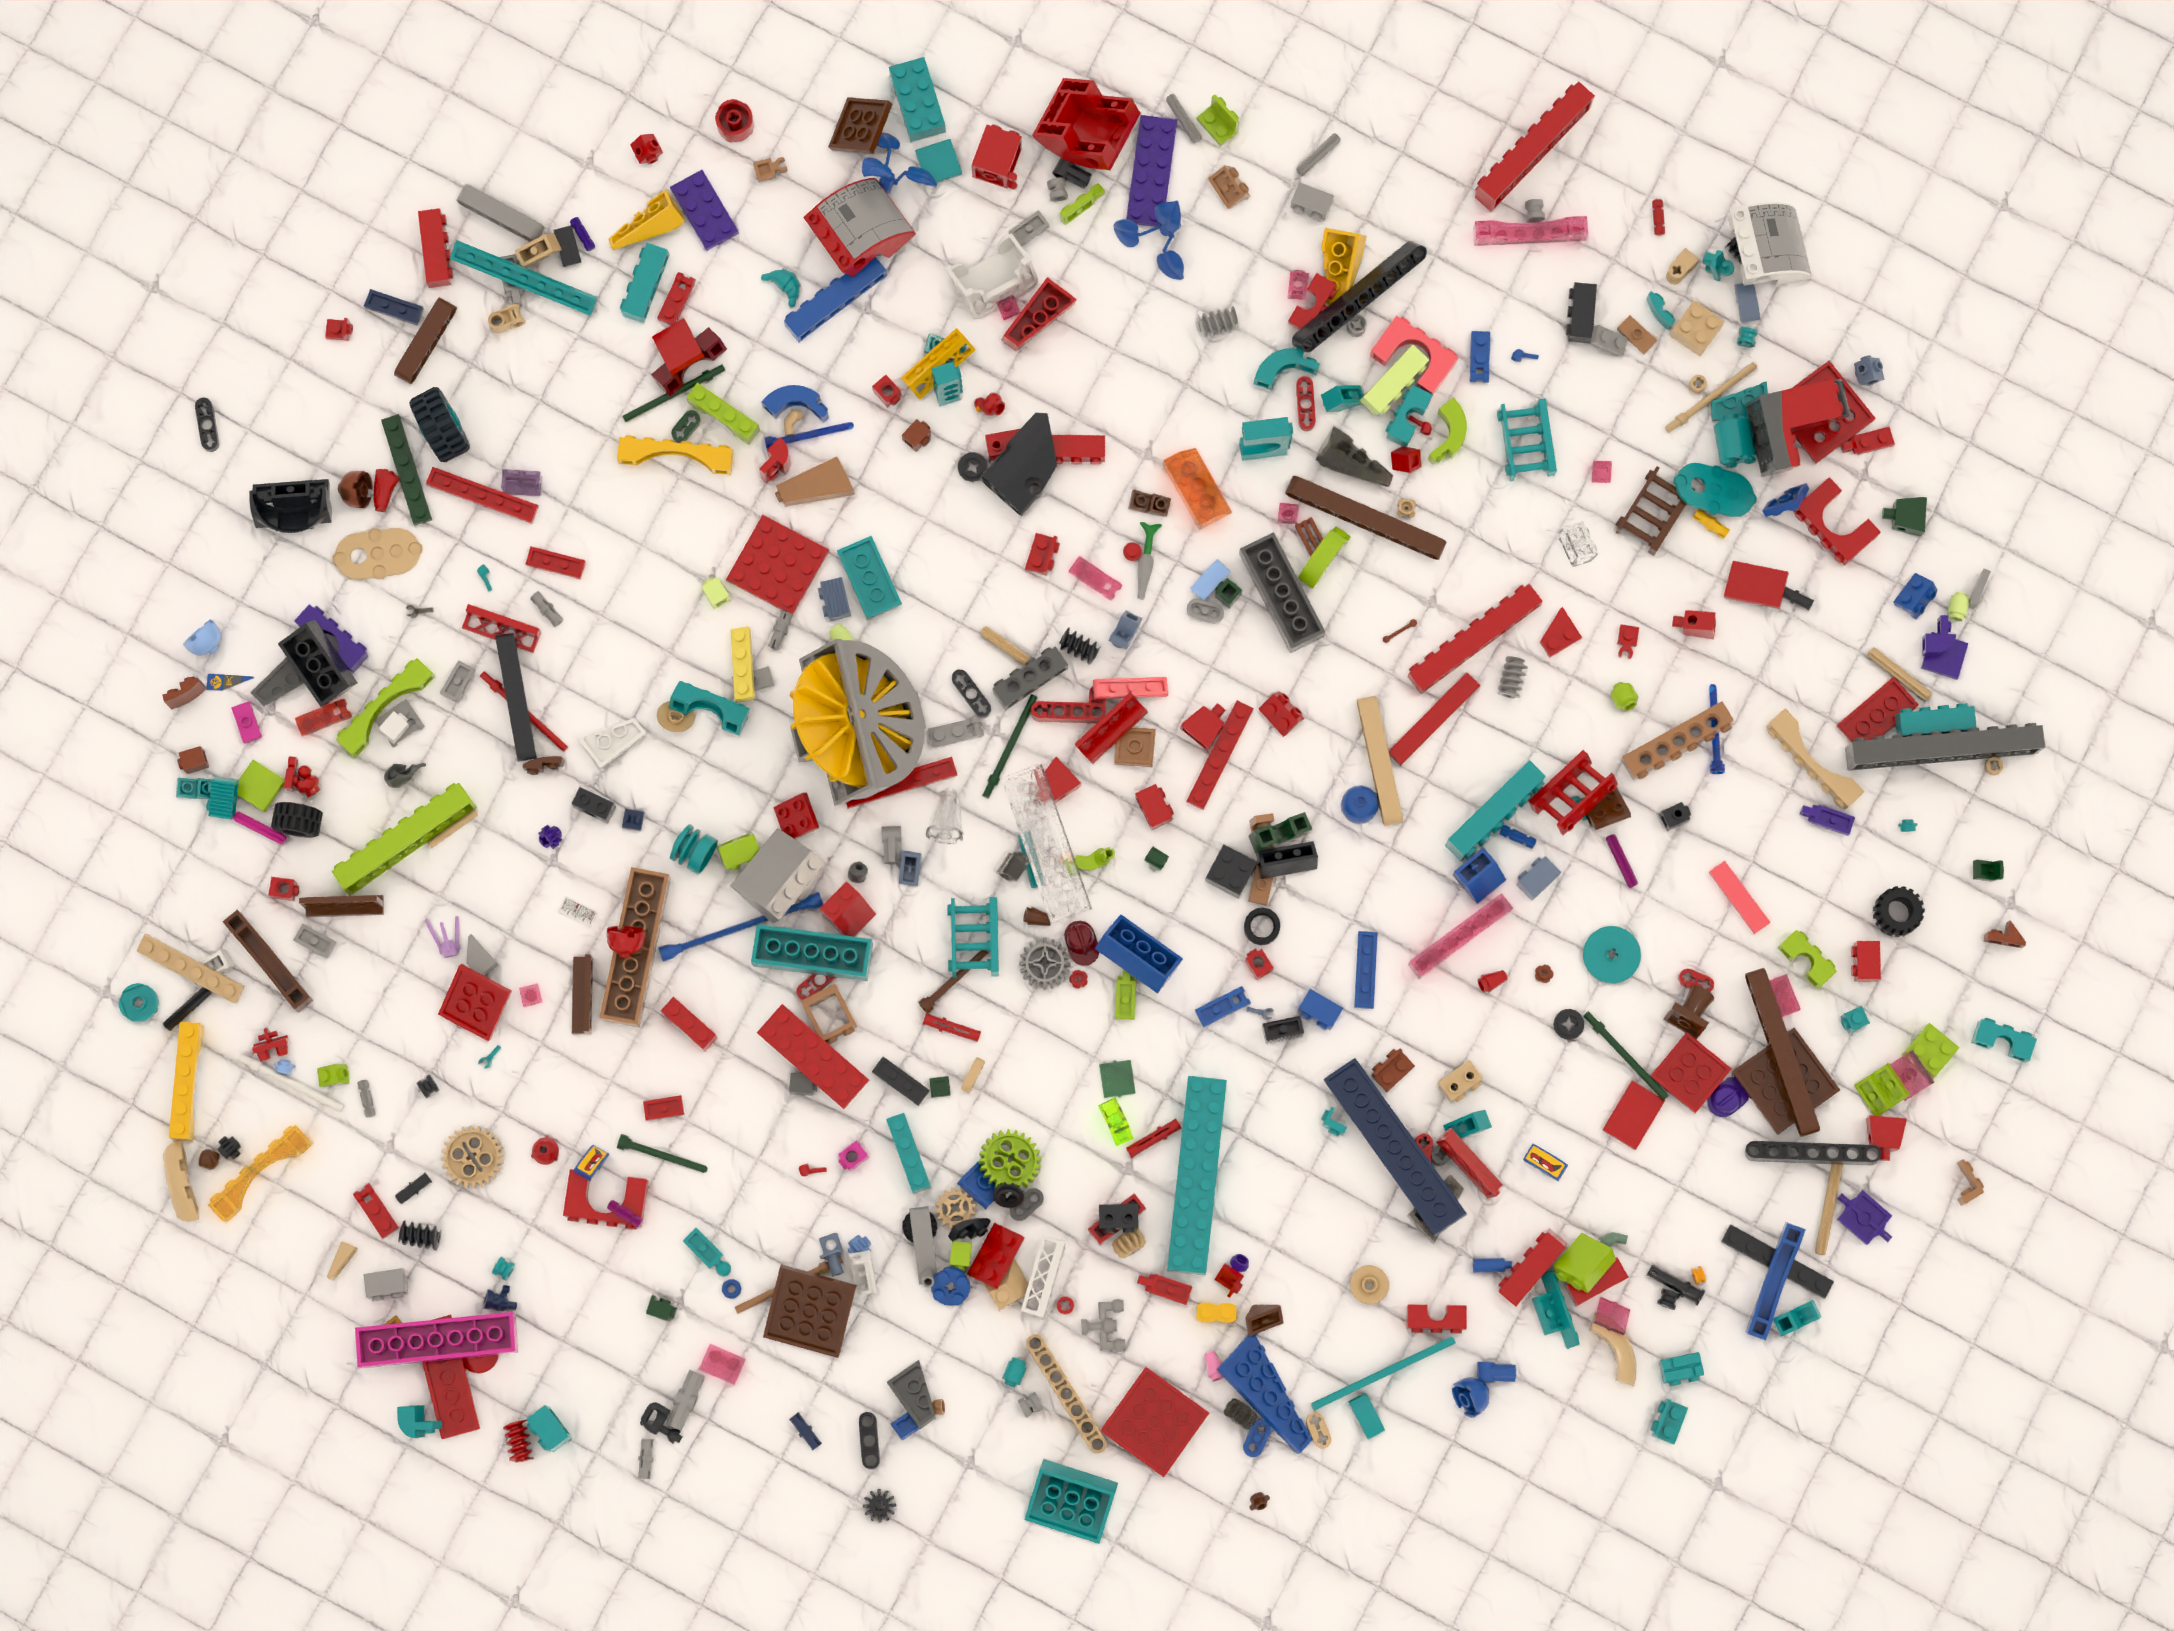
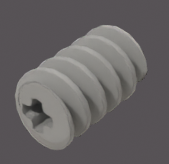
M1232 306L1231 312L1228 308H1225L1224 314L1219 309L1216 315L1213 311H1210L1209 317L1206 313H1203L1202 319L1197 315L1200 332L1204 337H1207V331L1213 336L1215 329L1221 334L1223 327L1226 332L1229 331V326L1236 330V324H1238L1234 306Z
M1507 656L1505 658L1507 663L1503 666L1505 670L1502 671L1503 677L1500 678L1501 685L1498 686L1500 692H1497V694L1507 698H1520L1521 695L1517 694L1516 691H1522L1523 689L1518 684L1524 683L1520 676H1526L1522 669H1528V666L1523 664L1525 660L1522 658Z

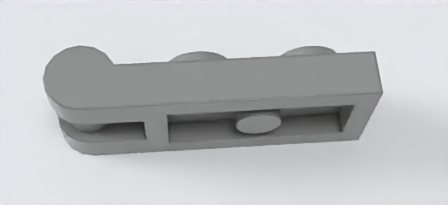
M980 716L928 728L932 748L984 736L983 729L980 727ZM968 726H972V727H973V731H972V732H969V733H968V730H967V727H968Z

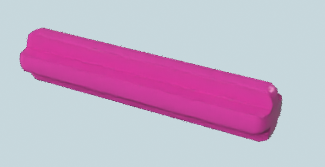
M239 811L234 815L233 820L281 845L285 843L287 839L285 834L275 831L273 828Z

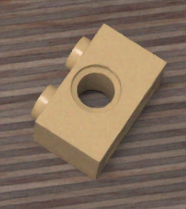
M550 233L544 234L514 251L521 266L529 267L556 254L562 249L555 234Z

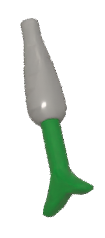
M1140 522L1141 527L1146 533L1144 554L1139 557L1137 599L1140 600L1145 599V592L1153 569L1154 559L1151 555L1153 537L1157 530L1163 526L1162 524L1148 525L1145 522Z

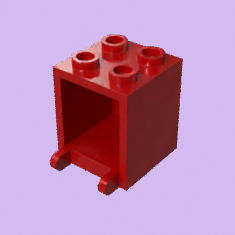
M986 124L971 165L972 177L1006 189H1017V183L1015 182L1017 174L1013 172L1022 150V136L1012 130L1009 132L1002 130L998 125L992 124L990 126Z

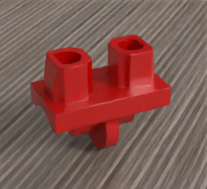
M268 1027L264 1028V1034L259 1035L258 1039L259 1041L266 1039V1041L253 1044V1054L257 1053L260 1062L271 1058L269 1049L272 1048L276 1049L278 1056L287 1055L288 1035L273 1038L278 1036L277 1030L270 1032Z

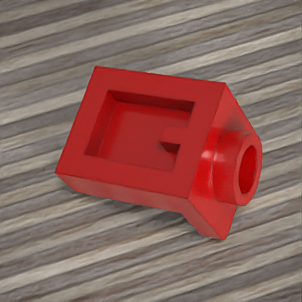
M345 317L344 320L327 319L325 338L349 341V335L353 333V324H351L349 319Z

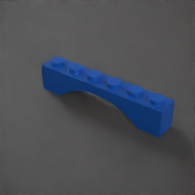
M1785 1221L1745 1331L1747 1334L1766 1341L1785 1281L1805 1234V1228Z

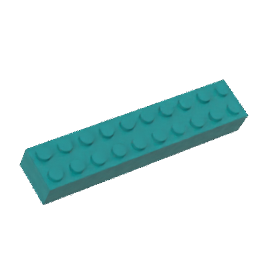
M1188 1076L1167 1264V1271L1206 1276L1227 1080L1197 1076Z

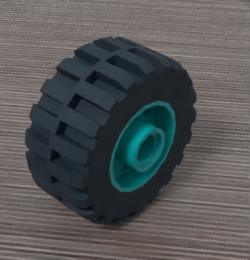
M432 387L411 398L409 401L410 408L419 429L440 462L446 463L469 450L470 444L462 429L461 422L438 387Z

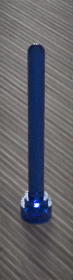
M846 422L781 438L788 444L854 428V423ZM772 436L764 437L766 449L778 438Z
M1710 684L1709 686L1710 707L1718 704L1717 687L1715 684ZM1711 720V727H1716L1718 725L1717 722ZM1718 733L1712 740L1713 761H1711L1710 774L1725 773V764L1721 760L1720 737Z

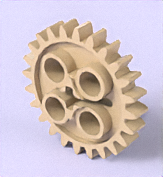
M470 1125L468 1131L462 1127V1133L455 1130L456 1137L448 1136L451 1142H444L447 1150H441L442 1153L446 1154L445 1157L440 1158L441 1161L446 1162V1164L442 1165V1168L449 1169L445 1175L449 1176L452 1174L450 1180L453 1182L458 1179V1186L464 1182V1188L466 1189L469 1187V1184L472 1185L473 1189H476L477 1183L484 1187L483 1181L490 1184V1177L497 1178L494 1172L502 1171L498 1168V1165L504 1164L503 1161L499 1160V1158L505 1156V1154L499 1153L503 1149V1146H497L500 1140L498 1138L493 1140L495 1135L493 1132L487 1135V1128L481 1132L480 1126H477L476 1130H474L473 1126ZM479 1139V1147L476 1149L471 1148L472 1140ZM463 1143L467 1144L469 1150L474 1155L477 1154L475 1156V1159L482 1167V1172L478 1170L476 1164L472 1160H468L470 1159V1155L463 1147ZM457 1150H463L464 1152L461 1159H455L454 1157ZM490 1155L491 1161L483 1165L481 1162L482 1157ZM468 1166H473L474 1173L467 1176L465 1169Z

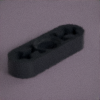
M202 397L195 403L202 447L207 452H214L220 445L214 407L208 398ZM202 403H206L208 406L206 407L208 415L204 416V411L200 408L203 406ZM204 421H212V427L210 429H203L202 424ZM206 434H210L212 441H215L211 447L206 444L209 441Z
M962 669L954 671L952 683L976 716H980V718L988 717L991 713V705L966 671ZM957 675L965 676L964 682L967 686L963 690H961L964 687L960 681L956 682ZM967 690H976L977 696L969 699L966 696ZM979 700L983 707L987 706L986 713L978 712L979 706L975 702Z

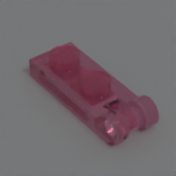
M1081 556L1076 559L1068 571L1110 601L1114 599L1116 591L1120 590L1123 586L1119 581L1113 579ZM1107 583L1111 585L1109 590L1104 588Z

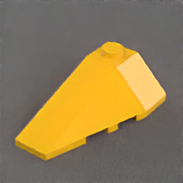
M667 189L646 203L648 207L642 213L638 211L630 224H624L608 239L613 250L670 232L673 229L679 228L685 222L682 212Z
M1330 228L1324 229L1321 245L1324 256L1323 267L1326 278L1335 283L1337 286L1335 289L1338 290L1333 300H1328V305L1332 304L1354 286L1364 253L1366 235Z

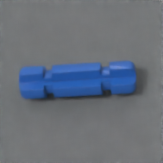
M1506 825L1501 827L1499 832L1501 836H1508L1509 839L1522 845L1524 843L1526 847L1534 848L1537 841L1536 838L1527 837V834L1515 829L1511 830V827Z

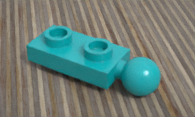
M697 1227L683 1240L709 1269L715 1265L719 1276L726 1277L731 1273V1265L726 1261L720 1260L724 1255Z

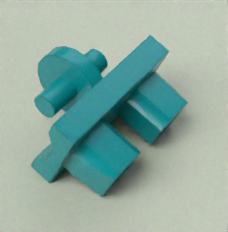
M1717 250L1716 254L1706 252L1703 258L1706 272L1713 274L1716 281L1720 282V275L1730 276L1734 272L1733 262L1725 260L1723 251Z

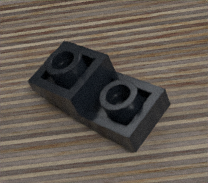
M974 1218L959 1222L953 1226L948 1237L952 1242L959 1238L964 1239L966 1236L971 1240L977 1236L982 1237L988 1232L987 1228L991 1220L989 1218Z

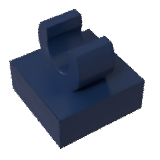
M625 809L622 829L641 832L645 813L643 811Z

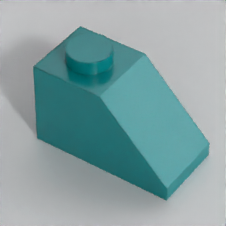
M1339 385L1321 394L1326 412H1339L1362 405L1359 400L1364 396L1360 385Z

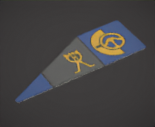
M208 674L206 690L223 691L251 680L254 676Z

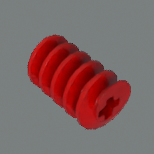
M527 1420L512 1422L503 1427V1430L509 1431L504 1435L505 1438L511 1439L506 1442L507 1446H512L507 1452L514 1454L509 1458V1461L518 1463L534 1459V1457H528L533 1450L527 1449V1446L532 1443L525 1441L530 1434L524 1433L528 1428L522 1425Z

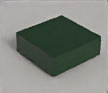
M949 1076L929 1078L931 1098L951 1096Z

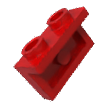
M1278 691L1272 694L1258 709L1284 737L1305 718L1302 716L1300 709L1294 707L1289 702V697L1285 693Z

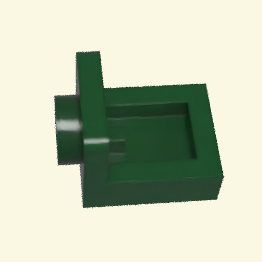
M1973 860L1974 880L1993 882L2004 878L2003 860Z

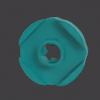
M141 983L127 986L123 990L118 1002L123 1016L132 1022H145L151 1019L159 1009L157 993L149 986ZM137 998L144 1001L140 1008L134 1006Z

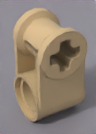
M1687 248L1683 249L1676 260L1670 265L1666 274L1667 281L1673 285L1679 284L1697 266L1700 259Z
M512 304L491 313L488 317L491 331L498 334L525 324L526 320L522 318L519 310L520 305ZM495 320L502 321L498 326L492 324Z

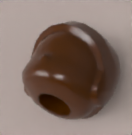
M210 1149L203 1150L200 1154L198 1165L208 1170L215 1169L219 1163V1153Z

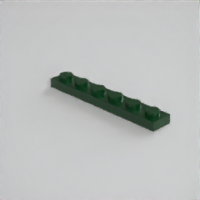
M397 414L381 419L413 524L416 526L432 521L400 415Z

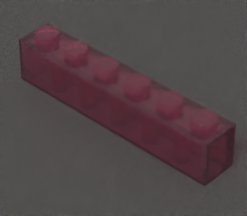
M1501 893L1410 960L1408 966L1420 980L1513 910V907Z

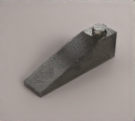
M1333 426L1321 445L1315 460L1330 470L1389 487L1393 475L1377 460H1371L1367 456L1365 449L1357 448L1352 443L1354 440L1349 435Z

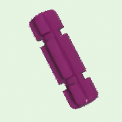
M611 1200L607 1205L608 1210L613 1213L616 1212V1215L627 1222H631L636 1228L642 1224L643 1219L641 1217L635 1216L633 1212L624 1206H619V1203Z

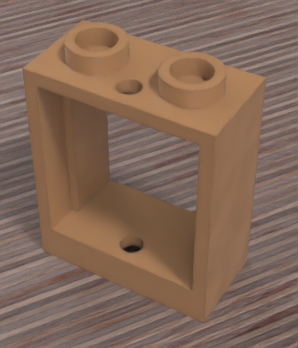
M836 984L801 1001L816 1033L829 1045L838 1040L837 1037L844 1034V1036L855 1032L854 1028L857 1025ZM836 995L849 1023L823 1035L810 1008Z

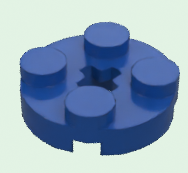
M945 1267L943 1270L935 1273L934 1284L931 1287L933 1298L944 1305H961L970 1292V1280L965 1275V1272L957 1267ZM952 1282L956 1288L948 1290L945 1285H949Z

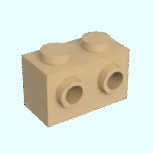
M1468 1060L1440 1080L1437 1086L1450 1103L1454 1100L1457 1103L1466 1097L1464 1094L1466 1091L1471 1089L1473 1092L1480 1087V1081H1482L1483 1077L1472 1062ZM1451 1086L1455 1087L1456 1091H1453Z

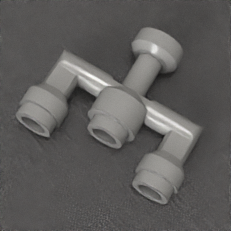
M1114 1299L1111 1302H1098L1099 1319L1101 1322L1088 1323L1087 1319H1081L1082 1335H1087L1092 1330H1101L1099 1334L1100 1351H1126L1125 1339L1116 1338L1114 1341H1108L1107 1334H1113V1332L1117 1331V1320L1107 1318L1106 1311L1123 1312L1124 1300Z

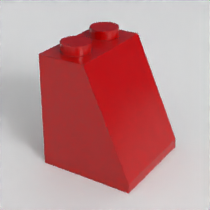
M847 881L819 908L821 915L841 935L855 937L876 915L862 895Z

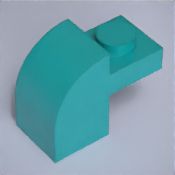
M1811 1300L1775 1317L1773 1321L1782 1337L1822 1318L1814 1300Z
M424 1405L397 1407L398 1425L401 1431L408 1437H425V1434L435 1433V1429H442V1421H425Z

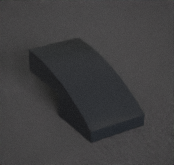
M572 225L553 230L562 249L559 253L563 267L581 263Z

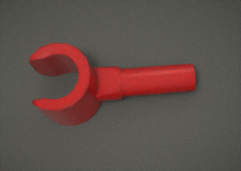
M1411 415L1408 419L1421 427L1420 433L1427 436L1430 435L1432 427L1429 422H1422Z
M808 1164L801 1165L798 1168L800 1175L803 1177L814 1173L827 1172L826 1167L810 1169Z

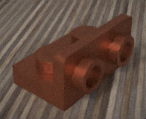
M1401 1048L1397 1051L1395 1049L1390 1051L1386 1055L1388 1059L1383 1064L1379 1062L1372 1068L1374 1072L1371 1077L1386 1093L1415 1067L1402 1052Z

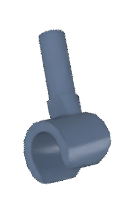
M1247 1007L1246 1010L1247 1012L1262 1015L1265 1020L1272 1019V1017L1266 1016V1011L1274 1012L1272 1008L1262 1010Z

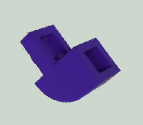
M1940 615L1937 619V634L1925 633L1922 637V656H1940L1946 653L1954 644L1956 634H1949L1951 632V621H1948V615Z

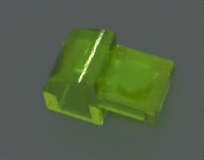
M1116 1098L1098 1105L1116 1147L1134 1139L1127 1119Z

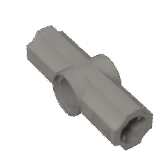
M689 1369L682 1388L678 1390L674 1399V1407L666 1425L680 1431L683 1430L689 1413L692 1412L697 1402V1394L704 1381V1375Z

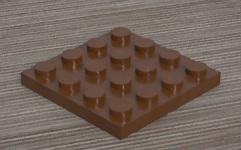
M1794 1027L1787 1033L1813 1108L1815 1109L1839 1092L1840 1088ZM1767 1046L1731 1073L1778 1135L1795 1122L1770 1049Z
M781 1264L763 1338L839 1358L857 1285Z

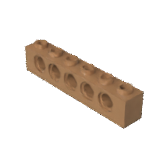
M1723 701L1622 756V762L1633 780L1637 778L1639 780L1643 779L1649 774V771L1653 769L1659 770L1666 765L1665 762L1679 759L1683 752L1687 750L1691 752L1699 747L1698 744L1703 741L1707 743L1713 740L1716 734L1728 732L1732 729L1734 719ZM1714 720L1718 725L1716 727H1709L1707 722ZM1694 729H1697L1701 732V734L1697 737H1694L1691 735L1690 732ZM1679 738L1684 741V744L1677 746L1673 741ZM1659 748H1665L1667 750V753L1665 755H1659L1657 753V750ZM1648 757L1651 762L1645 765L1640 762V759Z

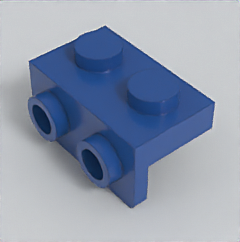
M1914 573L1893 603L1895 606L1909 612L1912 618L1917 620L1924 613L1929 602L1936 597L1938 590L1933 581Z

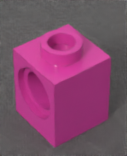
M857 1140L838 1154L840 1157L838 1160L839 1164L844 1170L848 1168L850 1172L869 1158ZM854 1152L857 1154L858 1157L855 1162L847 1161L849 1153Z

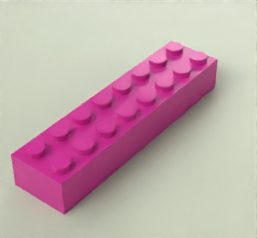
M514 1312L355 1328L357 1367L361 1369L518 1353L516 1314Z

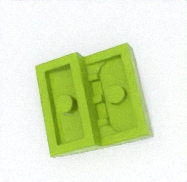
M252 760L239 778L238 796L265 813L284 786L285 779L257 761Z
M1887 1063L1854 1085L1874 1116L1881 1115L1910 1096V1093L1890 1063Z

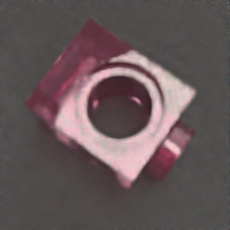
M1303 270L1290 271L1287 298L1306 300L1309 273H1305ZM1300 281L1303 283V286L1296 287L1293 283Z

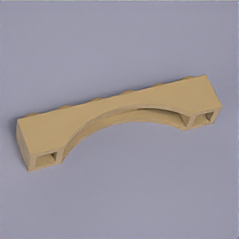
M1786 708L1766 726L1768 734L1781 742L1780 746L1782 749L1794 756V761L1807 770V774L1812 780H1817L1821 784L1820 788L1822 791L1830 794L1834 798V803L1839 808L1846 810L1865 792L1853 778L1832 773L1819 765L1811 757L1802 742L1799 722Z

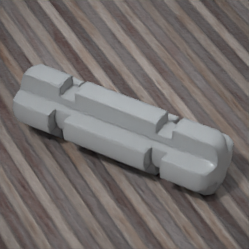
M360 1080L357 1082L358 1089L361 1090L359 1093L362 1106L365 1108L364 1115L366 1118L375 1116L376 1113L375 1108L372 1107L374 1104L371 1091L368 1090L369 1083L368 1080Z

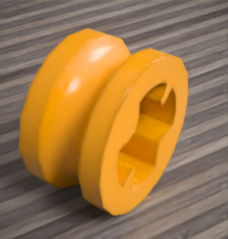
M1698 1266L1697 1269L1691 1268L1695 1284L1699 1285V1282L1705 1283L1706 1277L1702 1267Z

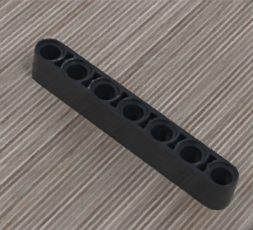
M514 633L497 635L495 639L517 761L537 759Z
M1751 1141L1746 1145L1744 1151L1745 1157L1749 1161L1868 1166L1877 1164L1882 1154L1880 1148L1875 1145ZM1756 1147L1759 1150V1154L1751 1155L1748 1149ZM1776 1148L1779 1154L1771 1156L1768 1153V1149ZM1790 1148L1796 1149L1798 1156H1790L1788 1150ZM1815 1149L1818 1152V1156L1810 1157L1807 1151ZM1835 1150L1838 1156L1830 1158L1827 1151ZM1849 1150L1855 1151L1857 1158L1850 1159L1847 1156V1152ZM1874 1151L1877 1154V1158L1874 1160L1869 1159L1867 1152Z

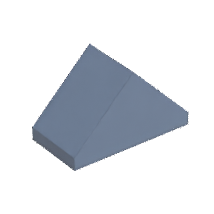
M902 850L899 884L918 886L922 862L921 853Z

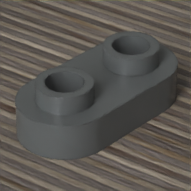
M1037 1188L1029 1189L1024 1193L1023 1202L1016 1207L1010 1208L1011 1217L1016 1221L1025 1220L1042 1205L1044 1201L1043 1193ZM1032 1195H1036L1038 1197V1200L1036 1202H1032L1030 1200ZM1018 1208L1023 1209L1022 1215L1016 1214Z

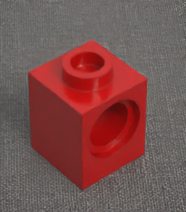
M884 375L872 386V391L887 408L890 405L894 406L901 399V390L887 375ZM886 389L893 391L889 396L883 394Z
M271 876L268 896L272 899L295 901V897L299 895L300 887L294 879ZM289 885V891L282 894L280 892L281 887Z
M1255 948L1246 954L1245 963L1256 980L1274 970L1263 949L1257 951ZM1259 958L1263 961L1264 965L1262 967H1255L1253 960Z

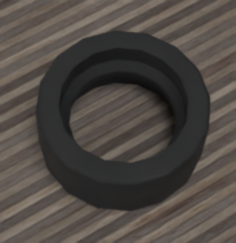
M1264 907L1256 908L1245 919L1244 933L1252 943L1268 945L1279 935L1280 919L1271 909ZM1260 915L1269 917L1274 927L1272 933L1263 938L1257 937L1251 930L1252 920Z

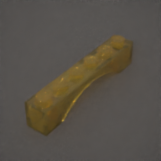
M297 1125L287 1127L283 1131L284 1135L279 1140H273L268 1145L269 1149L265 1153H259L253 1159L255 1161L253 1164L241 1169L240 1175L235 1180L231 1179L224 1186L225 1189L220 1194L217 1192L210 1198L211 1202L208 1206L222 1222L227 1224L241 1211L248 1187L262 1170L279 1160L300 1157L314 1144Z

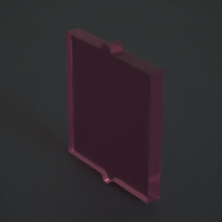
M1600 1297L1594 1323L1607 1328L1608 1331L1611 1330L1624 1336L1630 1309L1617 1304V1302Z

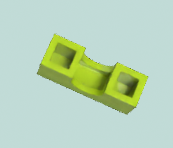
M1796 929L1777 948L1790 962L1796 956H1806L1811 962V968L1804 976L1819 989L1837 972L1836 966L1830 959L1826 960L1821 955L1822 951L1816 945L1812 946L1807 941L1809 938L1804 932H1799Z

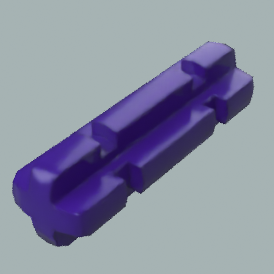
M579 217L572 218L570 224L580 241L584 243L586 251L593 250L595 244Z

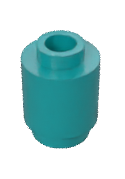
M1012 1357L1011 1361H1008L1002 1379L1005 1380L1004 1384L1014 1388L1016 1385L1020 1386L1027 1369L1025 1367L1027 1362Z

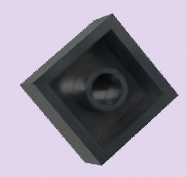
M1223 844L1205 878V882L1239 899L1256 868L1257 861Z

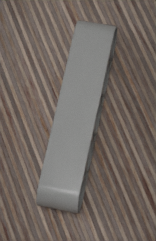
M465 184L456 199L465 208L528 242L539 238L545 228L536 220L468 184Z

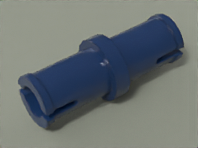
M799 1412L789 1419L798 1430L800 1438H804L812 1451L822 1444L812 1431L813 1427L806 1423Z

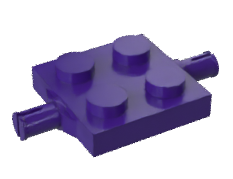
M1864 1190L1852 1200L1843 1193L1837 1197L1845 1205L1844 1211L1837 1218V1221L1865 1245H1868L1878 1235L1887 1243L1892 1239L1893 1236L1884 1230L1886 1223L1892 1215Z

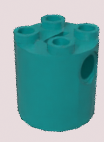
M1729 414L1713 426L1720 464L1726 465V468H1735L1738 463L1752 464L1756 462L1757 454L1749 418L1738 414Z

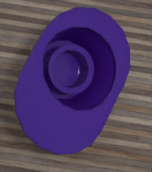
M1730 1077L1714 1090L1707 1099V1104L1710 1112L1715 1116L1728 1117L1745 1105L1749 1100V1096L1736 1078Z

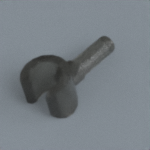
M412 605L406 607L407 610H414L412 614H407L410 618H416L421 613L434 612L433 607L415 608Z

